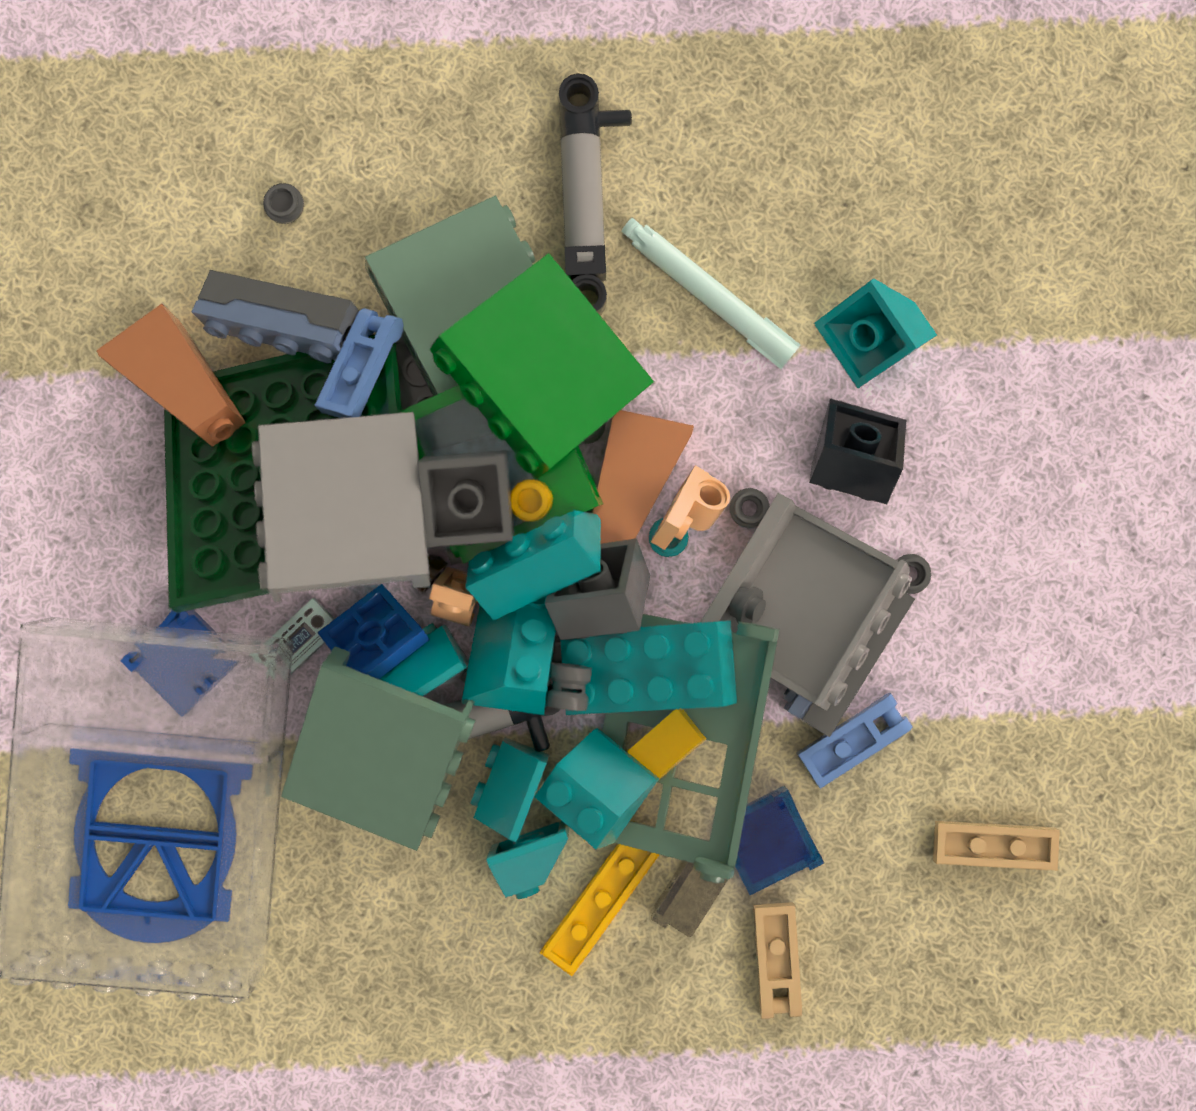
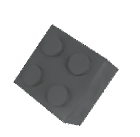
M507 450L425 456L418 462L427 547L513 540L515 530Z
M637 538L602 543L599 572L547 595L545 605L560 640L640 630L650 573Z

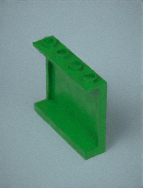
M549 253L440 334L429 349L433 354L436 366L444 374H450L460 386V392L465 401L470 406L477 407L488 420L487 423L491 432L498 439L504 440L515 453V459L519 466L527 473H532L536 479L541 477L654 383L649 374Z

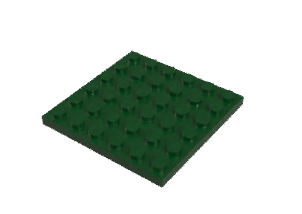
M376 333L369 335L368 338L374 339ZM396 342L391 347L360 417L402 413ZM296 352L295 355L285 354L213 371L245 421V424L236 429L229 438L218 442L213 447L164 409L169 609L179 613L270 594L268 588L262 589L259 577V563L266 562L265 547H259L257 538V522L264 521L263 507H258L256 504L254 485L255 481H262L261 467H255L252 443L259 441V426L341 419L321 413L315 406L336 360H332L331 363H324L312 358L307 353Z

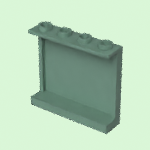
M496 195L365 256V269L389 315L403 320L404 327L401 337L433 396L458 385L450 374H444L433 360V354L429 349L437 337L531 267L532 263L535 262L531 247L526 240L520 241L514 230L516 221L507 205L501 206Z
M335 646L320 667L281 797L417 851L424 836L432 838L439 822L440 815L435 814L434 811L436 805L443 808L452 787V784L445 782L447 775L455 776L464 754L457 750L460 741L467 744L476 720L469 718L474 701L468 700L463 712H459L347 667L350 652Z

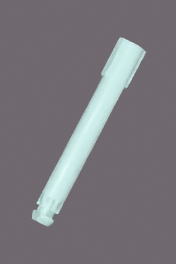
M631 218L623 227L621 232L633 241L632 245L641 254L748 339L746 342L777 367L782 369L801 346L767 317H761L648 225L643 227L635 219Z

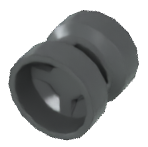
M551 663L549 676L553 680L552 689L547 692L546 706L573 711L587 710L588 696L585 693V687L591 681L592 668L570 663Z

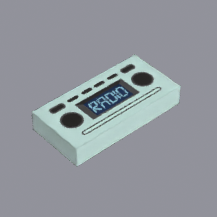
M312 598L254 654L281 682H284L324 644L317 632L333 621L334 618L316 598Z

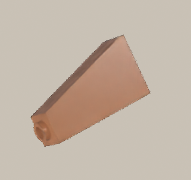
M163 304L157 306L96 350L98 355L111 367L212 447L218 442L229 438L236 429L245 424L244 419L185 327Z
M620 410L613 416L597 488L603 505L594 508L592 511L593 514H597L601 519V544L635 539L689 441L694 425Z

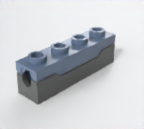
M210 270L199 293L198 301L195 302L191 312L204 324L203 329L217 338L225 339L229 335L238 337L241 341L255 347H260L264 343L272 345L277 350L286 354L295 355L298 351L307 353L318 361L331 363L332 360L337 359L359 310L351 300Z
M905 593L900 599L897 597L893 599L887 610L891 614L886 626L880 634L873 633L865 646L869 648V653L858 670L852 668L844 682L848 685L847 690L838 705L834 706L831 704L826 711L787 688L783 695V699L787 703L783 709L830 737L915 598Z

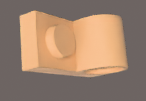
M695 465L678 490L651 542L665 550L674 537L681 540L689 527L697 531L710 529L729 504L730 494L726 486Z
M447 567L432 587L429 598L433 600L431 615L470 627L474 618L473 610L478 602L466 589L467 572Z

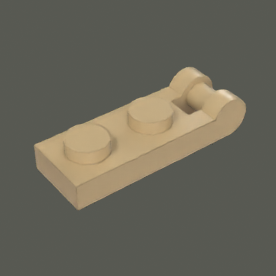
M793 902L753 905L761 1019L774 1018V1014L788 1013L789 1017H801L802 999L795 905ZM787 988V996L773 997L772 989Z

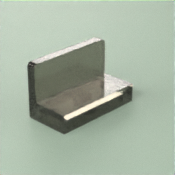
M682 861L651 909L650 914L651 919L663 928H666L669 924L684 935L692 937L728 880L725 879L724 883L705 881L700 878V872L693 868L694 863Z

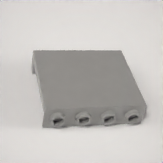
M414 412L259 426V441L252 443L255 467H261L262 481H255L254 485L256 504L258 507H263L264 521L257 522V538L259 547H265L266 562L259 563V577L262 589L268 588L274 602L281 601V593L411 580L413 588L430 586Z
M778 493L701 622L731 621L732 632H737L738 623L736 618L730 615V605L733 597L741 587L749 589L757 587L763 591V599L766 601L765 610L761 618L757 622L752 623L780 629L771 678L827 711L831 704L836 706L843 698L848 687L844 682L852 668L858 670L864 663L869 653V648L865 646L873 633L880 634L886 626L891 614L887 610L895 597L900 599L907 591L912 577L908 575L911 569L906 561L902 559L897 561L797 507L791 499Z

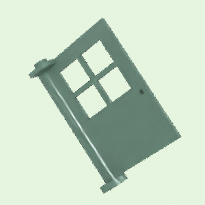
M643 614L640 627L688 623ZM739 621L737 632H732L737 703L724 707L683 709L706 737V740L727 745L720 788L674 778L675 766L657 781V783L663 784L656 826L653 827L629 821L614 843L694 863L693 868L700 872V878L705 881L724 883L725 879L729 880L734 876L780 629ZM675 709L606 713L602 732L624 749L629 722L654 728ZM672 787L718 797L710 841L665 830Z

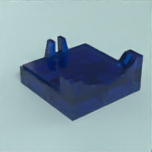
M785 786L747 804L735 867L749 895L807 867L809 870H812L824 864L796 808L793 798Z

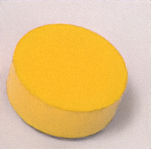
M536 479L523 480L516 484L510 493L512 512L521 520H540L552 508L553 496L551 490L542 481Z

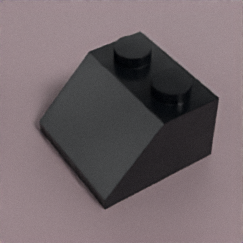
M830 398L812 460L809 483L828 490L840 491L867 501H875L887 505L903 471L907 420Z

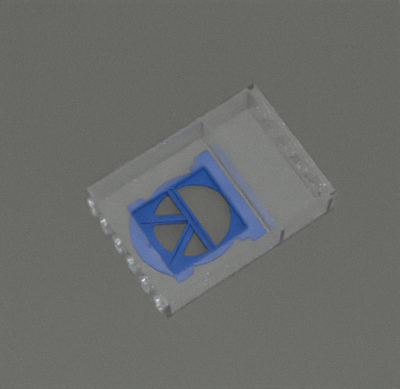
M57 617L20 624L0 884V978L9 979L8 982L13 985H28L35 981L49 982L53 988L68 989L76 985L93 986L92 989L97 992L131 989L134 990L135 994L141 996H153L160 992L176 993L178 998L186 1000L198 999L201 996L218 997V1000L224 1003H238L250 997L266 969L294 639ZM126 654L133 657L130 660L131 663L135 660L140 663L133 672H130L120 661ZM206 678H210L214 682L210 687L203 682ZM197 687L204 691L201 696L195 691ZM146 768L173 770L192 779L205 792L216 815L218 832L97 822L96 818L105 796L123 777ZM95 840L135 843L113 876L108 877L99 861ZM154 845L179 894V897L175 899L146 901L135 898L123 891ZM176 847L216 851L208 873L199 884H193Z

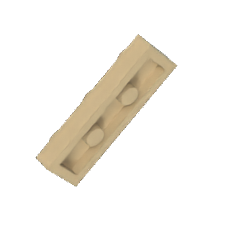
M935 821L933 861L936 864L1058 871L1060 830L1054 827Z

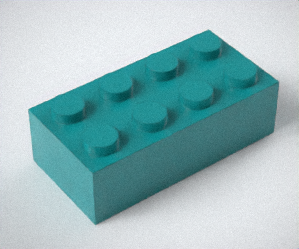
M731 621L640 627L639 631L560 640L562 663L592 668L591 681L585 687V693L588 696L587 710H565L566 715L724 707L737 703Z

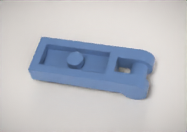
M362 308L358 312L315 404L321 413L341 419L360 417L393 343L397 342L402 336L404 324L401 318L387 315L384 318L379 317L376 311ZM376 333L374 339L368 338L369 335Z
M891 693L885 694L870 706L837 726L830 737L823 735L797 752L798 757L820 789L913 728L906 716L901 717L895 707L898 703ZM880 716L888 724L886 729L879 732L873 722Z

